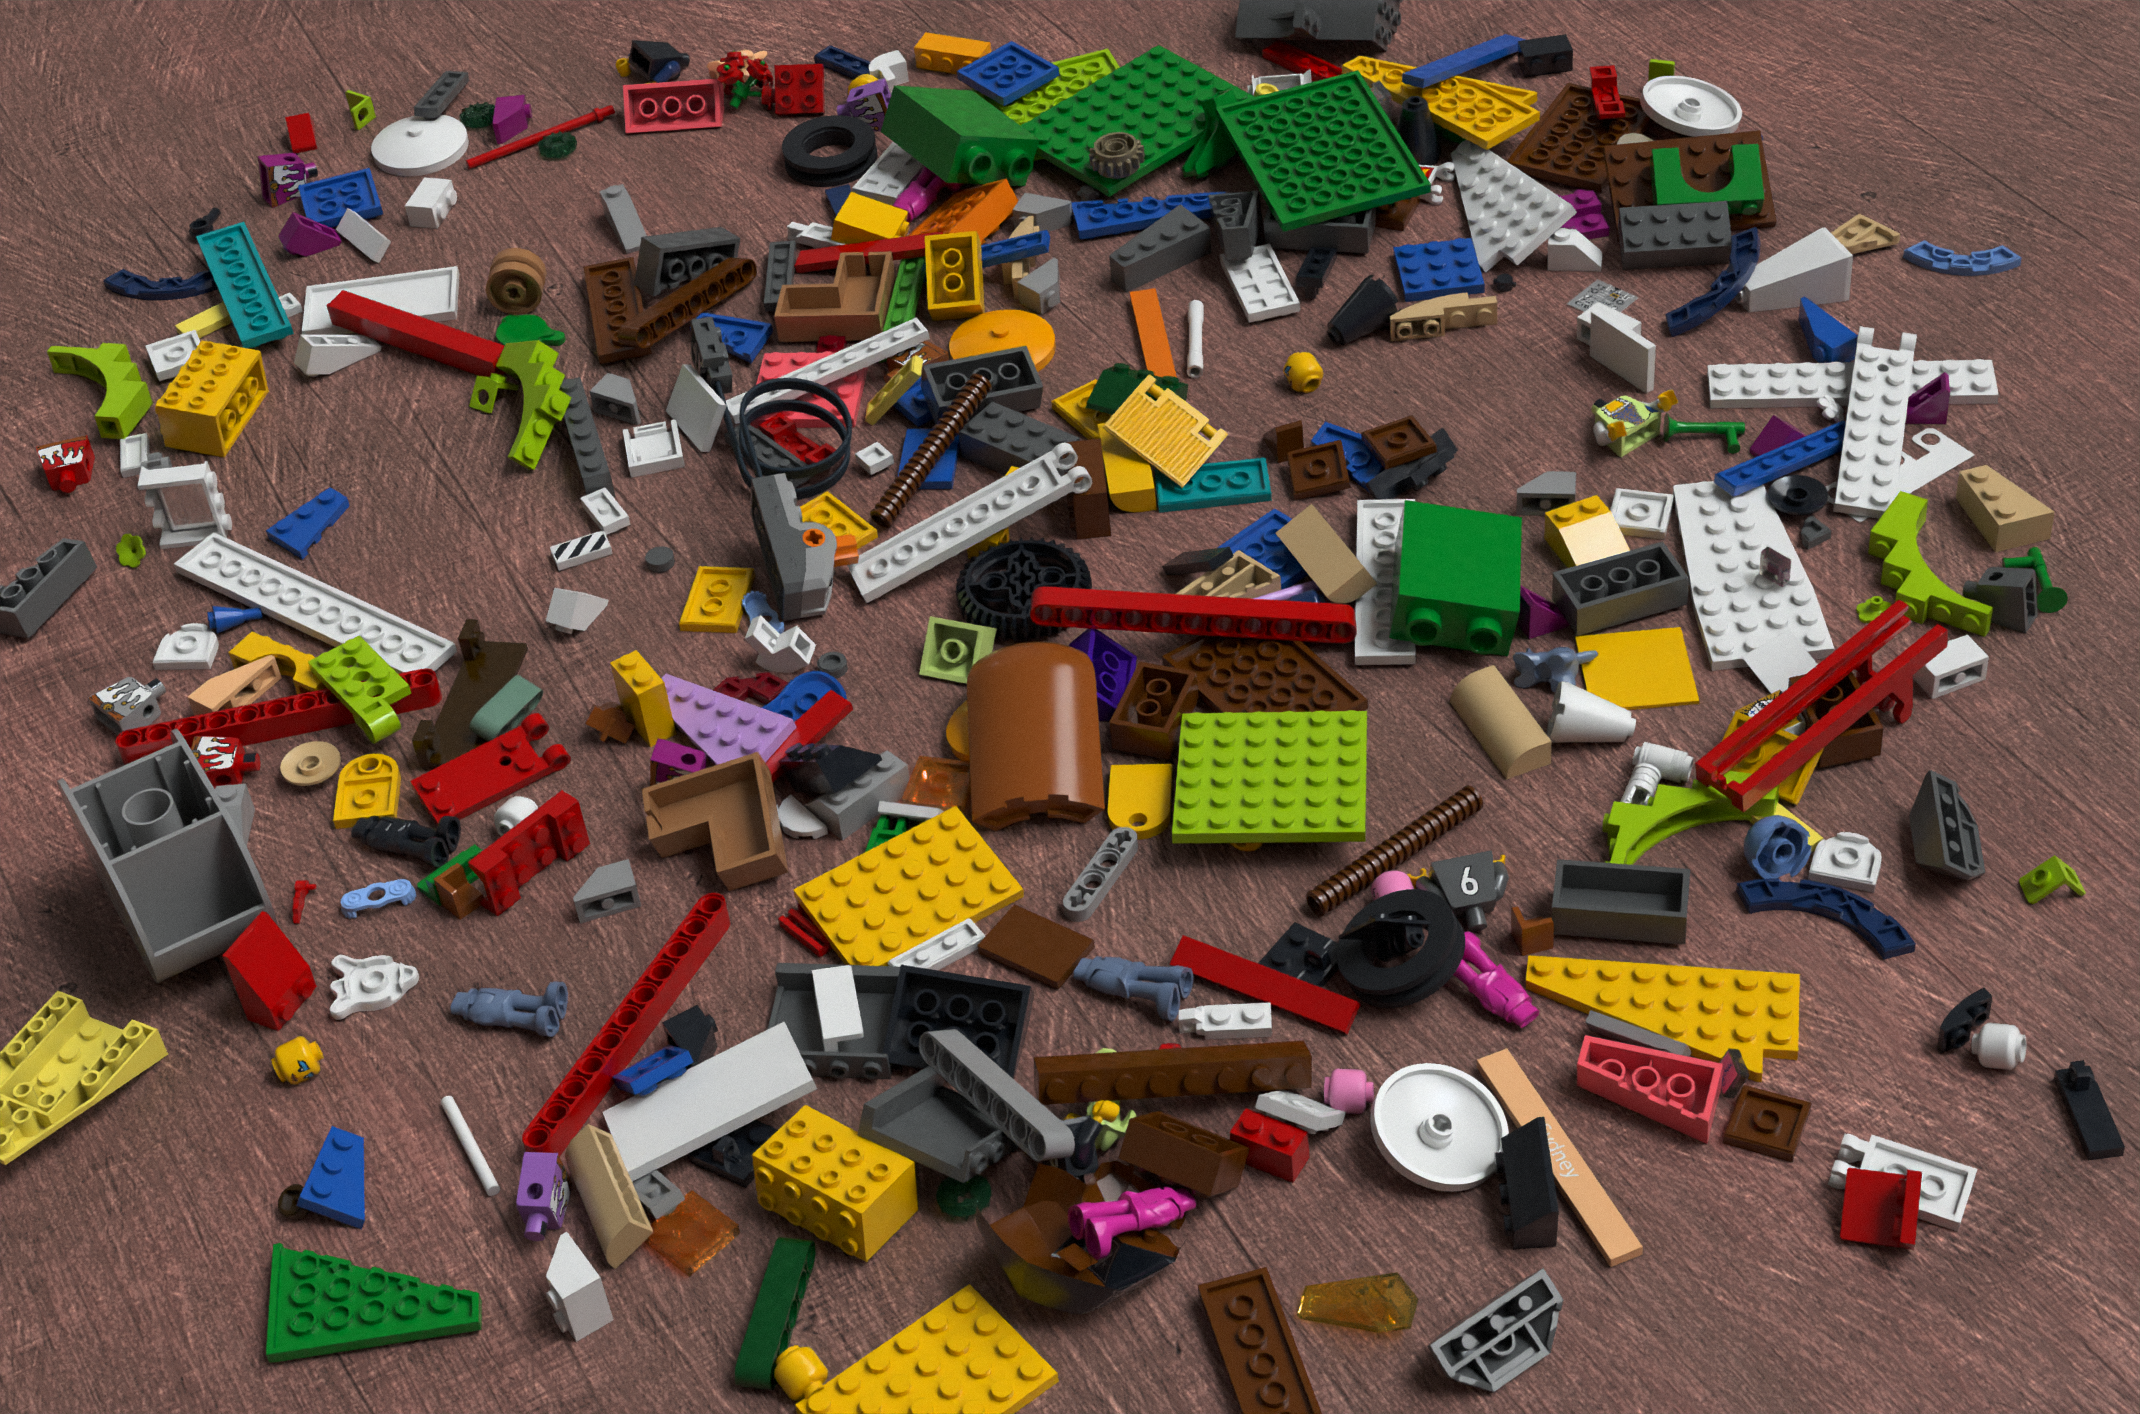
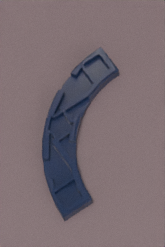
M1757 227L1731 236L1732 244L1728 268L1723 270L1710 286L1711 290L1708 293L1696 297L1687 304L1665 314L1672 337L1684 333L1711 318L1731 302L1742 290L1754 272L1760 255L1761 241Z
M122 269L103 280L105 288L112 292L141 300L183 299L217 290L209 269L185 280H182V277L160 278L159 281H151L147 277Z
M1779 878L1737 883L1736 892L1749 914L1771 910L1813 913L1835 920L1860 934L1878 951L1883 960L1915 952L1916 943L1892 916L1889 915L1887 917L1874 908V903L1842 888L1800 879V883L1779 882Z

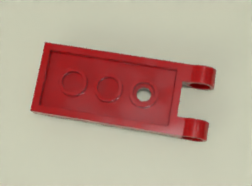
M534 713L527 716L520 726L411 780L410 783L421 803L438 826L443 816H455L461 820L553 772L564 769L570 763L571 757L562 744L550 746L544 751L542 757H538L529 742L544 737L549 731V725L540 713ZM506 760L511 761V763L507 766H502L500 764L501 762Z

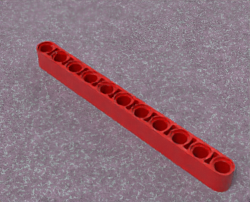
M1046 586L1035 589L1031 595L1030 617L1034 623L1041 626L1326 643H1348L1357 635L1355 610L1346 604Z
M425 668L399 673L409 684L411 694L390 706L396 714L430 708L440 703L442 693L435 671ZM326 688L128 729L118 734L115 743L122 761L126 765L172 745L170 731L176 728L180 731L191 749L194 736L238 738L243 746L353 724L355 720L353 714Z
M714 892L708 893L697 901L522 1134V1142L526 1152L558 1153L559 1157L562 1155L570 1141L576 1136L613 1086L612 1076L627 1067L731 925L730 917L723 895Z

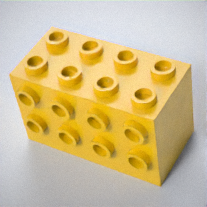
M203 340L199 343L155 405V412L159 418L160 433L163 435L165 447L225 458L269 392L262 356L259 350Z
M804 1105L752 1154L758 1203L764 1209L774 1211L787 1218L793 1225H799L814 1233L819 1239L827 1240L840 1247L846 1254L854 1255L867 1262L918 1211L915 1163L897 1152L857 1135V1131Z

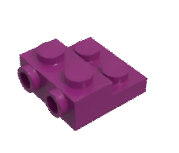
M1579 189L1573 194L1558 195L1570 203L1577 212L1560 228L1576 229L1588 240L1609 236V226L1601 214V203L1594 190L1585 191Z

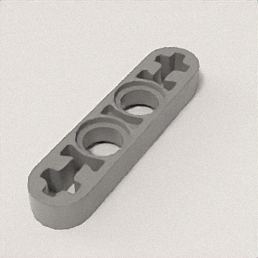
M1119 827L1114 829L1064 896L1063 906L1067 919L1073 922H1082L1094 913L1137 853V833L1133 829ZM1106 860H1114L1115 862H1117L1114 866L1104 867L1100 865L1103 861ZM1098 881L1101 883V885L1097 888H1088L1085 886L1088 882Z

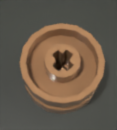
M507 248L498 252L492 259L485 288L488 300L497 309L513 315L526 314L535 310L540 304L547 275L545 264L539 256L529 250Z

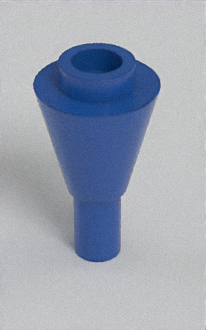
M212 606V612H207L209 628L215 629L216 634L240 625L244 621L262 619V611L260 608L242 610L239 608Z

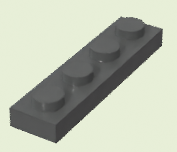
M445 71L414 106L415 116L424 117V119L428 120L438 118L469 82L468 72Z
M795 240L770 242L764 297L765 312L776 311L782 285L794 284V265L797 250Z
M738 425V426H736V427L734 428L735 434H736V437H737V440H738V444H739V427H740V425ZM748 425L759 461L779 468L807 466L805 462L752 425ZM726 432L724 434L725 442L732 447L729 434ZM814 475L787 481L792 482L794 488L814 477Z

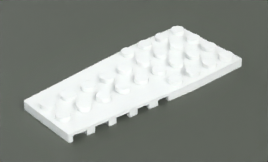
M1714 481L1674 485L1675 511L1679 520V533L1682 537V550L1686 559L1685 567L1689 576L1693 611L1712 671L1749 667L1741 656L1788 630L1794 634L1814 660L1824 659L1833 653L1835 648L1814 588L1774 506L1769 501L1764 485H1760L1735 497L1715 484ZM1769 548L1790 560L1789 580L1767 569Z

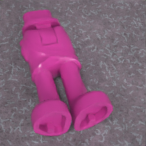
M923 166L922 172L916 181L910 183L909 187L896 198L892 206L908 211L906 222L910 223L913 221V218L916 219L936 200V195L942 188L946 187L950 191L956 192L964 183H946L927 167Z
M1464 932L1465 951L1461 963L1453 976L1457 977L1468 987L1469 992L1480 1000L1485 1009L1502 1018L1504 1017L1506 1022L1513 1021L1520 1028H1523L1536 1019L1540 1011L1531 1004L1532 998L1525 989L1506 972L1502 964L1496 966L1481 949L1480 939L1474 933ZM1467 962L1472 963L1482 974L1478 975Z
M1163 1187L1162 1190L1161 1188H1154L1139 1193L1125 1191L1119 1196L1118 1201L1083 1202L1071 1206L1068 1210V1223L1074 1238L1077 1240L1085 1238L1088 1253L1099 1260L1109 1255L1114 1236L1129 1231H1141L1148 1228L1167 1226L1174 1220L1183 1218L1184 1212L1195 1209L1196 1202L1194 1197L1184 1187L1176 1190L1170 1187Z

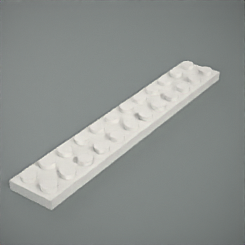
M214 532L174 563L177 573L251 608H260L262 613L334 647L360 635L398 674L425 668L436 671L457 652L455 643Z

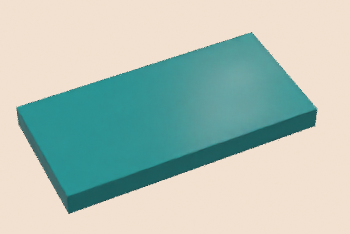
M1266 458L1203 464L1183 488L1158 469H1154L1159 513L1272 501Z

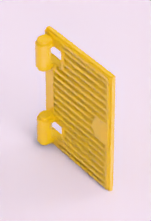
M1148 374L1102 428L1183 488L1228 434L1222 428L1217 431L1208 424L1210 419L1169 388L1164 391L1155 384L1156 379ZM1146 392L1150 393V394H1151L1152 396H1154L1157 400H1156V401L1153 400L1151 397H1149V396L1146 394ZM1199 433H1203L1206 437L1210 439V441L1206 440Z

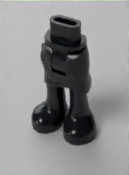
M373 815L369 819L360 818L352 828L351 836L361 839L363 844L369 845L376 850L395 852L403 856L409 854L424 860L428 865L441 867L448 862V851L454 852L458 846L461 824L457 817L450 815L443 816L437 828L419 825L415 820H405L391 816H380L379 818ZM413 839H416V840L423 841L424 843L416 842V841H412V840H413Z

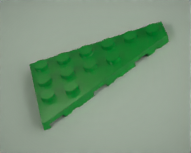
M282 1243L273 1244L266 1356L269 1363L482 1330V1300L477 1292L465 1289L456 1290L452 1286L441 1284L438 1287L422 1283L420 1278L397 1272L388 1273L381 1268L373 1266L370 1270L354 1266L349 1260L329 1255H317L314 1251L306 1249L303 1252L286 1249Z

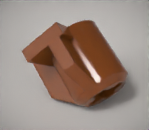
M606 702L602 706L593 704L585 724L599 730V739L605 742L609 735L626 744L635 725L626 720L623 707L616 702Z

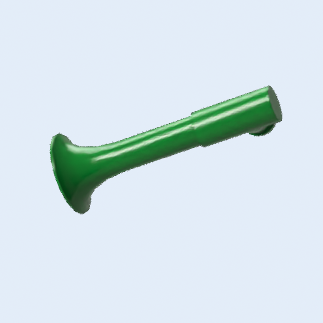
M1666 413L1663 423V435L1665 442H1667L1671 436L1680 433L1725 434L1728 452L1735 454L1740 451L1737 435H1744L1745 423L1679 422L1670 418L1669 414Z
M2038 547L2030 548L2027 552L2028 556L2002 558L2003 568L2032 567L2035 570L2042 590L2037 595V608L2045 613L2057 612L2067 604V593L2062 588L2053 587L2047 572L2046 563Z

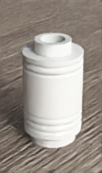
M1644 742L1642 747H1636L1632 764H1651L1660 771L1662 779L1681 783V780L1688 781L1694 757L1688 756V752Z

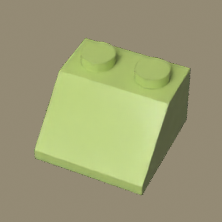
M930 616L919 675L967 684L968 674L972 666L984 656L992 653L996 628Z

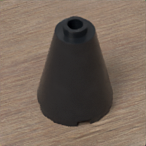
M1411 96L1402 103L1396 130L1418 165L1433 166L1439 161L1441 147L1430 109L1425 99L1419 96Z
M1369 275L1360 283L1327 324V335L1332 342L1345 345L1390 325V316L1399 312L1395 305L1399 301L1391 288L1379 278L1375 281L1372 279L1374 275Z

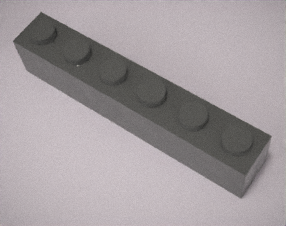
M581 378L565 379L559 390L572 398L563 419L585 493L588 495L605 487L615 498L610 471Z

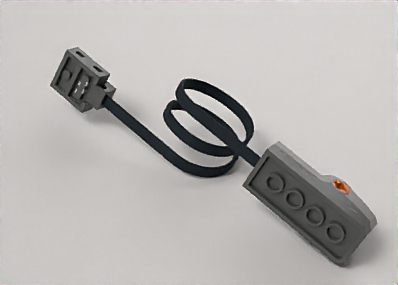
M712 317L692 319L690 356L694 369L726 404L724 394L732 393V372L728 362L726 346L722 342L720 327H715ZM799 378L771 379L752 387L741 401L739 444L728 407H726L723 417L740 474L746 485L751 489L750 516L781 619L786 621L825 614L831 599L835 567L857 564L859 560L857 542L854 535L849 534L835 537L833 532L823 524L802 522L801 508L799 505L797 506V500L809 498L826 491L836 484L846 472L850 461L852 420L845 403L827 387ZM785 389L801 390L818 395L833 404L842 415L846 429L839 419L828 410L805 401L775 400L754 407L746 415L745 410L753 399L764 393ZM779 411L806 413L818 417L832 426L842 439V444L830 456L814 464L796 468L773 467L758 460L748 425L756 418L768 413ZM844 456L841 465L833 474L814 485L794 489L793 483L787 481L821 473L832 467ZM744 460L754 470L756 478H753L749 474V472L746 469Z

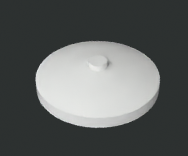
M1662 76L1654 78L1646 83L1640 98L1644 112L1651 119L1667 129L1692 137L1733 133L1738 128L1742 117L1739 103L1729 93L1711 83L1691 77Z
M441 114L436 119L428 120L420 116H411L384 128L373 140L371 151L375 164L382 171L396 176H421L440 171L455 163L466 152L469 140L465 126L453 117Z
M1424 1063L1400 1069L1383 1083L1371 1108L1370 1124L1372 1134L1378 1149L1387 1162L1407 1179L1426 1188L1439 1191H1463L1474 1188L1488 1180L1496 1171L1494 1153L1500 1152L1501 1138L1509 1134L1505 1114L1492 1093L1472 1076L1446 1065Z

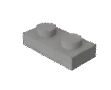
M657 1170L633 1182L643 1208L656 1220L661 1216L671 1214L677 1208V1205L685 1200L680 1189Z

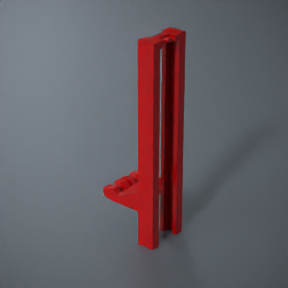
M1901 600L1896 601L1695 763L1696 779L1706 787L1712 786L1732 801V805L1744 813L1874 706H1878V709L1887 712L1890 711L1896 701L1897 703L1893 708V718L1901 724L1906 722L1911 717L1913 711V675L1947 648L1948 630L1937 624L1878 673L1872 669V655L1911 624V619L1904 615L1909 610V605ZM1853 670L1856 671V679L1860 685L1857 690L1741 784L1734 780L1727 784L1726 777L1723 776L1849 673Z

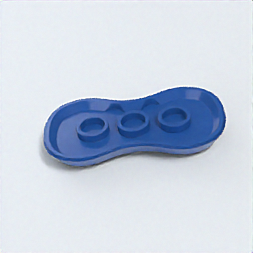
M811 671L792 679L773 701L761 708L791 718L795 722L830 690H833L845 699L847 697L844 688L833 676L822 671Z

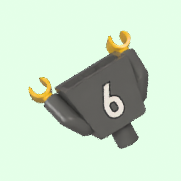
M1492 850L1431 862L1429 878L1424 868L1420 869V876L1414 877L1410 873L1407 874L1414 889L1426 890L1439 895L1447 902L1457 919L1465 917L1470 932H1477L1487 928L1484 913L1494 910L1496 902L1503 898L1509 880L1505 867L1506 856L1500 855V860H1493Z

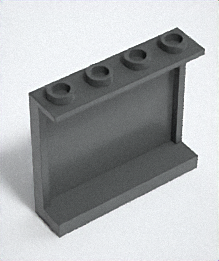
M777 963L775 975L778 988L768 1029L785 1022L810 1075L815 1077L867 1078L871 1080L891 1079L894 1065L889 1064L888 1055L882 1053L900 967L850 965L852 967L864 1037L837 1042L838 1052H825L814 995L812 970L845 965Z
M931 1066L924 1068L864 1103L857 1135L962 1183L980 1174L984 1169L997 1163L1001 1158L1010 1152H1014L1019 1147L962 1094L944 1087V1078Z

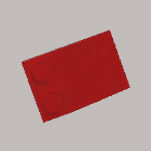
M262 911L222 955L247 1019L270 1029L279 1031L317 987L310 966L267 912Z

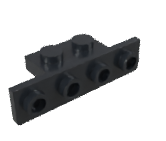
M1444 428L1437 430L1430 436L1436 443V453L1383 470L1365 484L1374 500L1394 499L1410 488L1417 491L1429 483L1428 476L1432 474L1433 477H1436L1448 469L1446 463L1454 458L1453 454L1458 449Z

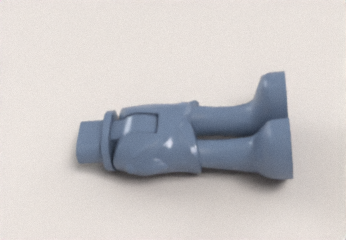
M1096 956L1093 960L1082 958L1075 968L1073 975L1074 979L1084 981L1087 987L1102 993L1121 996L1127 999L1129 997H1139L1151 1000L1156 1003L1159 1017L1167 1021H1174L1180 1008V998H1187L1193 986V971L1191 968L1179 965L1171 967L1146 966L1143 962H1132L1120 957L1102 958V956Z
M559 981L550 982L543 996L522 994L520 990L480 988L477 990L472 988L468 993L457 992L450 1009L451 1014L463 1015L464 1020L473 1021L480 1025H498L507 1028L517 1026L535 1031L541 1036L553 1037L559 1031V1019H563L566 1014L568 991L566 984ZM516 1010H525L535 1013L518 1012Z

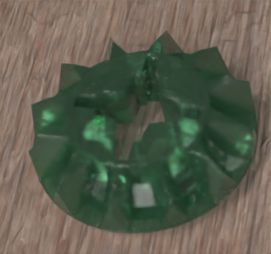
M477 102L474 105L469 104L468 108L462 109V113L459 115L460 121L469 128L486 127L493 123L495 105L488 102L482 104Z
M559 131L555 134L551 132L550 136H543V140L538 142L539 152L548 158L565 157L576 149V137L572 136L570 132L562 133Z
M980 1174L975 1175L965 1183L948 1176L941 1182L936 1192V1200L941 1213H948L952 1220L958 1216L963 1217L967 1221L970 1215L976 1214V1206L980 1212H982V1209L990 1207V1198L992 1196L989 1182ZM970 1191L971 1199L965 1198L963 1202L959 1203L958 1196L963 1197Z

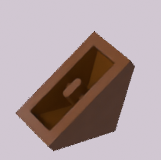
M1301 420L1274 427L1263 435L1264 441L1277 463L1288 461L1286 452L1304 448Z

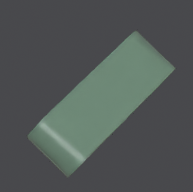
M516 675L476 713L470 723L469 730L488 742L514 729L536 708L544 691L522 676Z

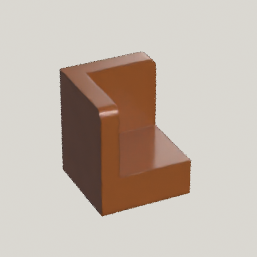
M456 863L433 879L442 906L461 920L481 906L480 901L484 898L483 894L467 882L463 866L459 863Z
M1512 907L1511 934L1521 955L1525 956L1553 949L1554 923L1552 919L1538 917L1525 920L1519 907Z

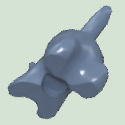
M1557 647L1548 652L1533 653L1530 648H1527L1526 652H1516L1513 655L1515 668L1521 674L1514 679V684L1517 687L1526 688L1541 682H1548L1551 685L1552 692H1556L1557 686L1561 681L1576 685L1575 678L1578 673V665L1590 662L1598 656V652L1591 650L1575 653L1574 650L1568 647Z

